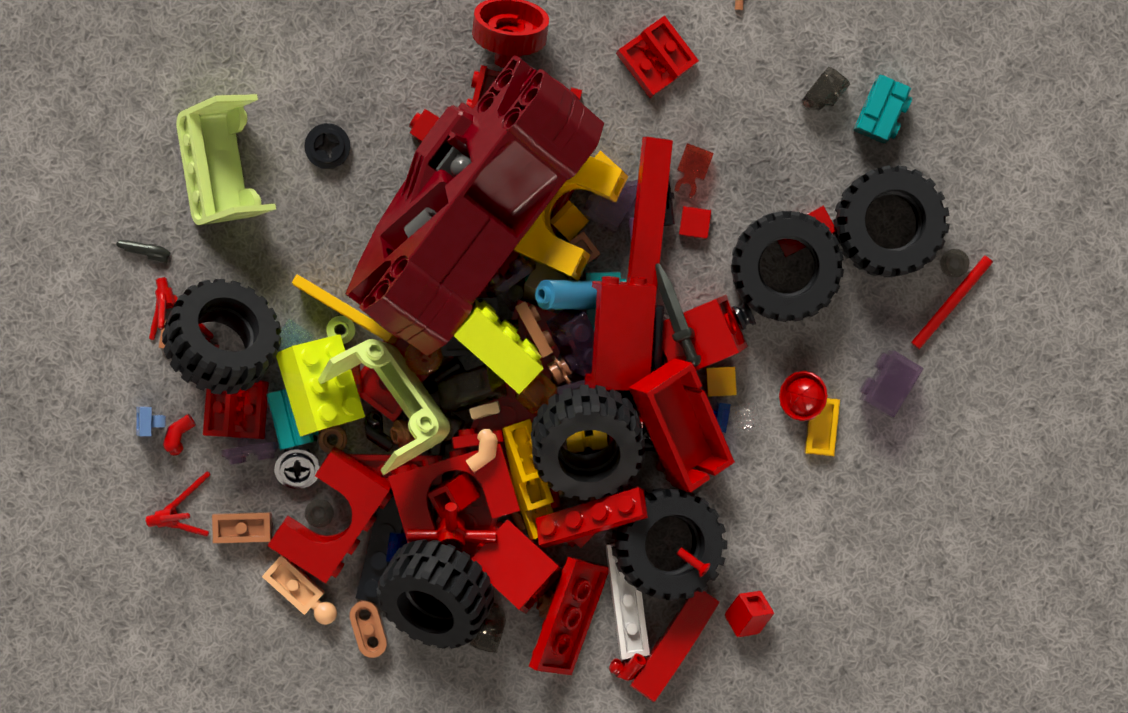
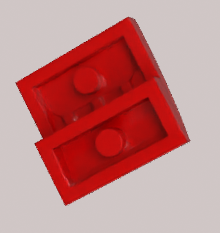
M665 15L616 52L617 56L649 98L659 93L699 62Z
M259 381L246 391L240 389L236 394H227L226 391H223L221 395L213 394L210 389L206 388L203 435L265 439L268 400L266 394H268L269 382Z

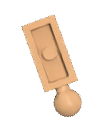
M281 555L262 576L304 615L312 608L314 610V617L320 624L328 625L336 619V607L330 602H321L319 600L325 592L284 556Z

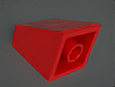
M727 295L683 312L688 327L694 329L695 332L692 342L696 353L701 355V362L695 367L696 370L740 353L748 347ZM670 318L664 320L663 351L666 355L664 364L674 358L686 360L681 344L674 341L672 337L675 331Z
M507 519L504 523L502 521L497 523L491 530L496 531V542L478 544L470 553V556L472 557L471 560L477 561L482 566L483 572H487L490 577V583L517 609L526 614L539 600L541 595L562 575V569Z

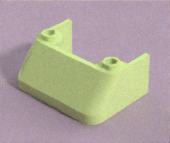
M257 94L214 96L181 111L177 116L176 126L192 219L197 225L250 218L276 210L275 204L261 205V198L254 189H245L236 134L241 132L247 124V113L244 110V106L257 101Z
M369 339L331 358L318 381L320 384H323L361 363L369 368H374L409 418L408 428L415 438L414 441L393 452L381 469V472L385 475L441 443L450 432V423L400 351L390 343Z

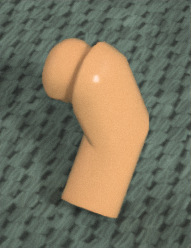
M483 429L478 433L477 438L480 441L479 452L466 460L473 472L479 470L496 456L498 440L490 429Z

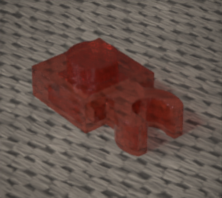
M687 143L677 168V172L684 174V176L676 182L674 192L678 193L680 186L687 184L691 189L688 197L692 198L697 190L695 179L704 181L714 153Z

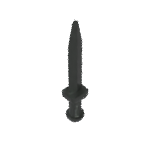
M656 264L658 288L675 331L672 337L674 341L681 344L686 357L685 361L691 362L694 367H697L701 362V355H697L692 339L695 337L694 329L688 327L671 280L662 266Z

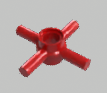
M449 502L445 505V518L440 521L438 530L408 529L407 541L427 539L430 542L437 540L441 541V544L444 545L451 544L456 547V550L463 552L466 542H496V531L466 530L464 520L457 517V505Z

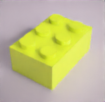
M475 300L469 316L454 334V337L520 394L544 369L540 361L542 356L537 352L538 348L526 338L522 341L520 339V336L516 333L517 329L509 321L504 319L501 322L495 314L496 310L485 300L481 303Z
M341 334L294 345L279 351L276 355L300 437L365 417L351 369L323 384H320L318 381L328 361L345 351Z

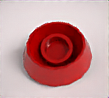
M807 371L795 372L787 377L781 385L779 393L780 406L785 414L799 421L812 420L818 416L826 406L828 397L826 385L822 379L816 374Z

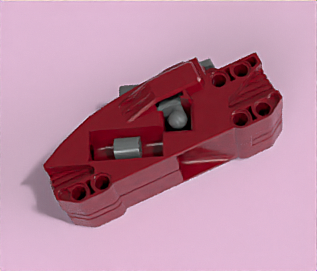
M514 55L474 108L462 102L458 107L454 105L447 107L414 153L406 180L377 224L345 294L360 305L359 308L377 324L395 337L404 339L427 356L446 345L469 316L474 301L566 180L571 179L577 174L596 149L604 122L584 106L581 100L562 83L542 69L538 71L533 69L521 58Z

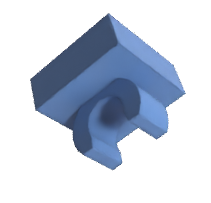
M136 407V435L151 436V427H165L166 416L152 415V407Z

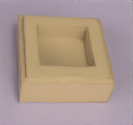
M496 401L470 408L469 411L471 418L475 420L500 413L501 409L499 402Z

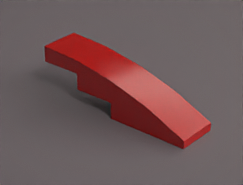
M696 591L694 592V597L686 599L662 637L657 640L650 655L646 658V664L636 675L630 686L652 702H655L694 645L720 601L705 591L702 593Z

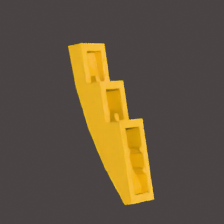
M528 419L502 428L521 513L529 538L532 540L538 538L536 518L553 513L550 503L554 501L548 483L541 480L538 476V470L534 467L531 443L532 423Z

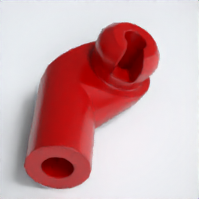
M190 414L174 422L166 430L163 446L165 451L169 452L172 456H177L183 451V444L181 443L182 434L196 426Z
M638 653L634 654L629 662L625 660L622 662L615 658L610 663L609 671L616 674L617 678L630 681L636 677L646 664V659Z

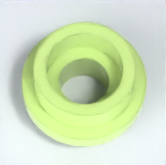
M336 316L327 324L328 337L338 335L336 327L342 324L345 326L346 332L341 335L343 344H346L355 335V325L353 321L345 316Z

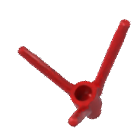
M165 277L156 279V306L149 335L150 340L155 339L157 328L160 330L164 329L165 311L172 308L178 299L176 295H173L172 288L168 286V281ZM203 323L199 324L200 331L212 339L214 335Z
M205 472L172 503L164 507V510H159L154 515L146 516L147 526L157 525L159 528L168 526L208 536L209 531L180 523L178 520L189 519L190 514H177L176 507L210 476V472Z

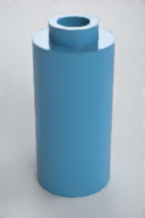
M543 280L536 289L535 298L542 309L591 310L596 307L597 289L592 287V281Z

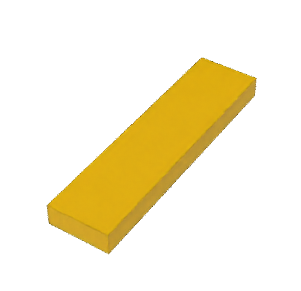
M296 274L292 281L293 286L386 342L395 344L398 338L377 324L373 319Z

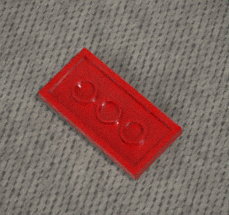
M572 557L567 558L528 667L541 672L572 675L609 573L607 566Z

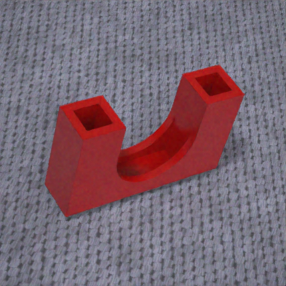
M497 443L495 458L476 472L471 470L466 460L479 452V445H477L478 449L467 452L466 447L449 452L450 457L439 460L438 455L421 460L423 466L413 469L410 464L395 468V474L390 475L388 478L406 538L408 529L437 530L427 494L433 481L440 474L451 470L465 471L473 475L480 482L492 519L520 511L521 507L502 443Z
M335 446L315 476L340 492L348 500L352 509V522L349 527L335 535H321L311 531L287 515L267 545L325 584L331 576L336 578L345 565L342 559L346 553L350 555L354 553L361 542L357 539L361 531H369L376 520V517L373 516L374 512L378 507L384 509L392 497V494L389 493L391 488L389 481Z

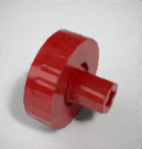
M486 0L478 4L474 10L473 39L484 49L495 52V64L502 68L507 65L514 55L520 58L522 55H530L543 49L547 41L549 16L541 7L526 0Z

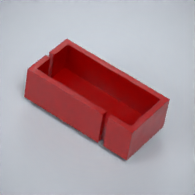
M674 358L630 386L629 390L671 485L691 493L710 480L708 474L716 476L735 463L705 391L698 389L702 387V383L693 363Z

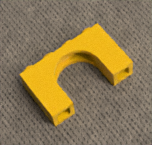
M590 156L577 174L571 179L566 180L515 247L514 251L570 278L579 280L591 255L584 249L568 243L554 234L550 223L552 208L563 194L576 189L591 191L616 203L628 179L627 174L617 167Z

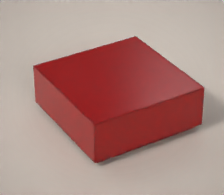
M683 206L679 235L707 239L711 210Z

